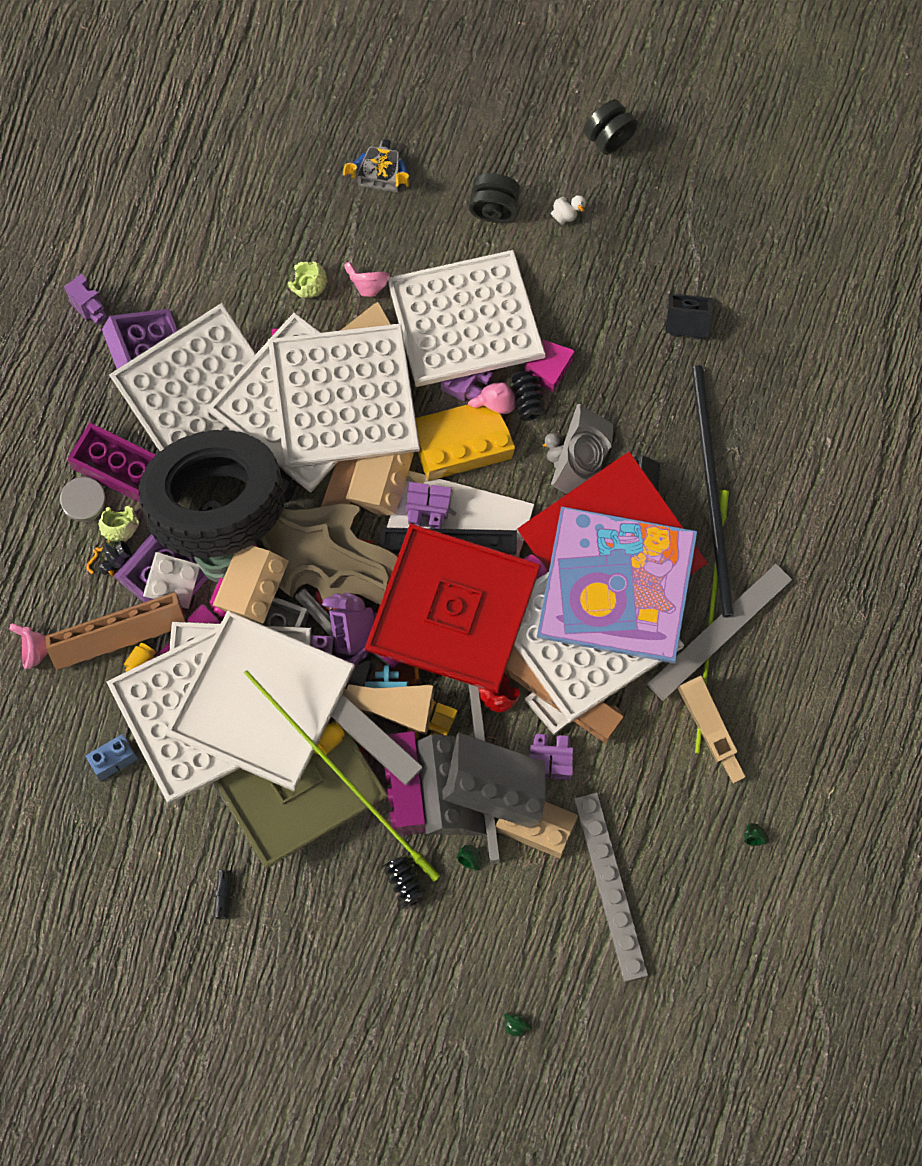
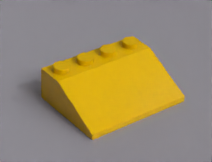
M467 404L415 418L420 447L418 455L427 481L506 461L513 457L515 447L500 413L489 409L485 405L474 408Z

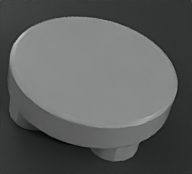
M79 477L71 480L64 486L60 495V504L69 518L80 522H93L105 507L106 494L96 480L88 477Z

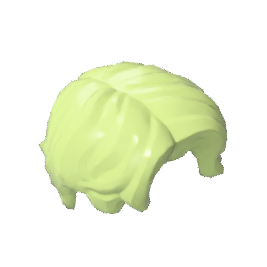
M300 262L298 265H295V281L293 283L289 282V288L301 298L319 296L325 290L327 284L326 272L322 266L316 262Z
M130 505L125 507L124 512H115L110 507H107L99 520V530L101 535L110 542H126L138 528L139 520Z

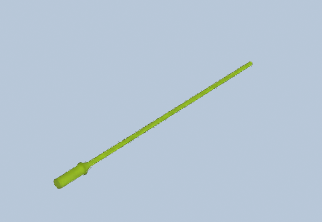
M721 490L719 497L722 525H724L725 520L728 518L729 491ZM716 560L708 626L713 623L718 581ZM709 659L704 662L703 681L706 686ZM697 728L695 753L699 754L701 732Z
M246 670L244 674L410 852L413 862H416L433 882L436 881L440 874L422 856V853L415 851L263 686Z

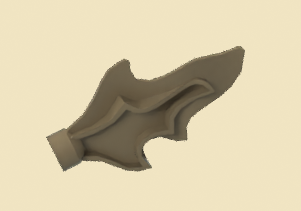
M334 504L303 510L282 509L283 511L276 524L260 539L266 550L289 561L278 587L292 599H294L297 590L301 586L309 584L319 590L322 600L334 594L351 593L363 596L380 605L398 558L384 548L355 537L351 527L355 517L360 512V508L350 504Z

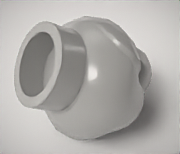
M550 433L545 437L543 446L549 448L547 459L554 463V468L556 469L563 446H558L560 443L559 436Z

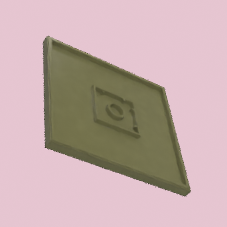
M330 718L328 723L330 724L331 722L335 721L332 718ZM343 729L345 736L342 738V742L326 756L363 796L375 806L387 799L388 794L351 735ZM313 753L295 792L242 768L213 782L265 870L369 809L325 760L316 753Z

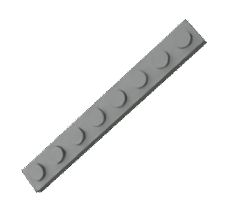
M594 793L574 798L623 981L625 983L647 977L648 974L598 794Z

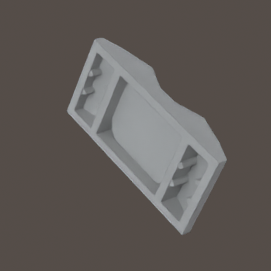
M581 404L576 406L551 486L568 494L601 471L603 460L612 446V423Z

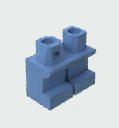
M122 734L85 755L100 782L118 772L116 766L121 770L138 760L130 743Z

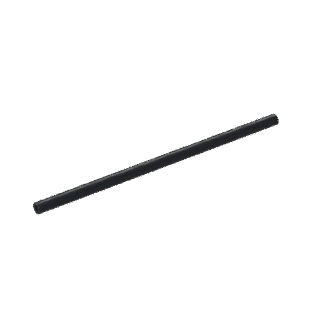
M696 365L692 367L722 617L730 618L734 616L704 374L703 367Z

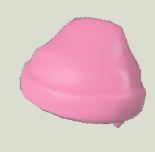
M350 262L344 265L351 281L354 282L360 295L364 297L376 296L386 286L390 278L387 272L358 273Z
M493 383L487 385L477 398L468 402V405L474 408L485 405L497 413L509 414L516 407L514 392L506 383Z
M12 623L9 630L22 636L24 669H32V667L40 664L48 654L45 635L32 631L30 627H21Z

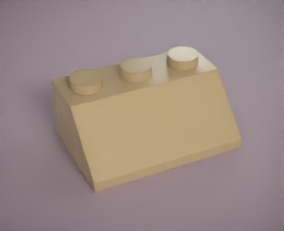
M414 453L357 459L346 499L380 517L396 514Z
M252 545L235 552L213 606L225 612H233L258 624H263L289 561L271 551Z
M545 801L542 819L538 824L527 828L499 818L496 824V832L561 859L578 815Z

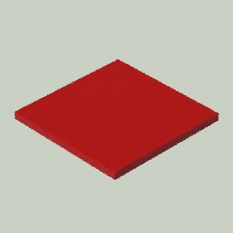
M630 452L621 456L517 528L529 548L545 565L548 572L561 507L684 529ZM696 545L694 547L690 575L708 563Z
M410 523L365 645V651L498 693L541 564Z

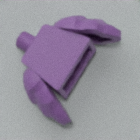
M334 594L323 599L322 605L336 608L329 611L335 651L337 652L335 656L354 664L356 667L369 653L365 651V645L378 611H373L371 607H366L363 600L354 594Z

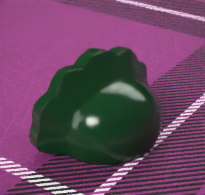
M750 823L746 827V832L743 836L746 844L759 846L769 843L768 835L760 825Z
M464 845L457 854L458 862L468 869L478 871L481 866V855L478 849L474 848L473 845Z
M505 1013L503 1015L505 1018V1030L511 1036L518 1037L523 1035L525 1031L532 1029L527 1024L526 1019L519 1014L508 1015Z

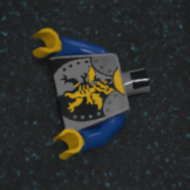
M387 139L381 140L379 148L369 147L367 152L361 154L353 163H346L344 166V176L351 174V178L355 179L357 174L358 186L397 193L399 184H406V187H409V172L405 162L399 158L398 151L392 150L393 142Z

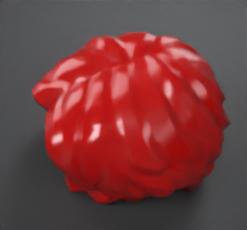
M505 675L503 676L498 693L478 687L480 699L486 707L495 712L508 711L516 704L520 696L519 689L517 687L511 688L508 683L509 679Z

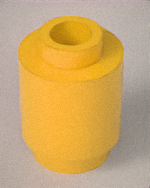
M144 643L135 646L123 664L126 667L125 672L154 659L156 652Z
M336 722L327 724L317 744L325 755L342 742L345 733L341 726Z

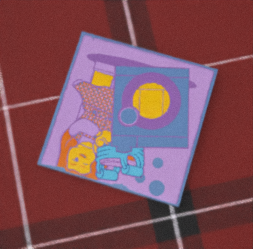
M561 507L537 638L675 663L697 531Z

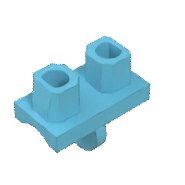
M384 665V672H375V678H384V682H365V687L375 689L409 686V682H390V678H399V672H390L389 665Z

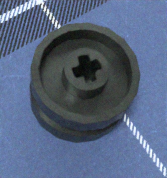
M613 99L603 104L590 116L583 131L591 141L596 142V147L603 154L609 155L620 149L633 136L638 127V120L631 113H626V108L617 99Z
M483 173L476 176L473 181V195L470 198L469 211L473 216L487 222L505 223L513 220L516 215V201L519 197L520 185L511 177L502 174Z

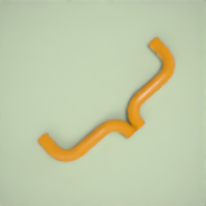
M96 547L93 550L95 556L88 562L86 566L87 570L91 574H93L94 571L90 569V565L97 559V551L101 552L102 548Z

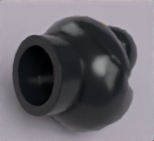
M124 541L118 543L107 542L103 546L102 552L105 553L107 560H103L99 564V572L103 575L114 576V568L120 569L127 562V558L132 554L129 546Z

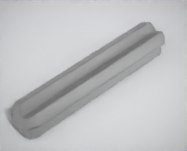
M306 589L301 590L296 595V600L308 610L309 614L329 636H333L330 615Z

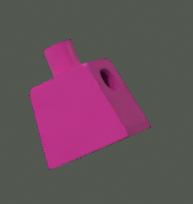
M541 340L545 351V358L527 362L525 371L532 372L533 376H539V383L554 393L573 362L575 351L546 340Z

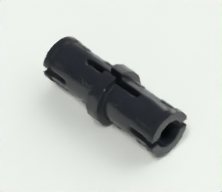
M217 870V888L213 894V897H216L213 918L220 919V910L222 909V919L225 920L229 917V899L232 898L230 887L233 872L226 870L225 880H223L224 870Z

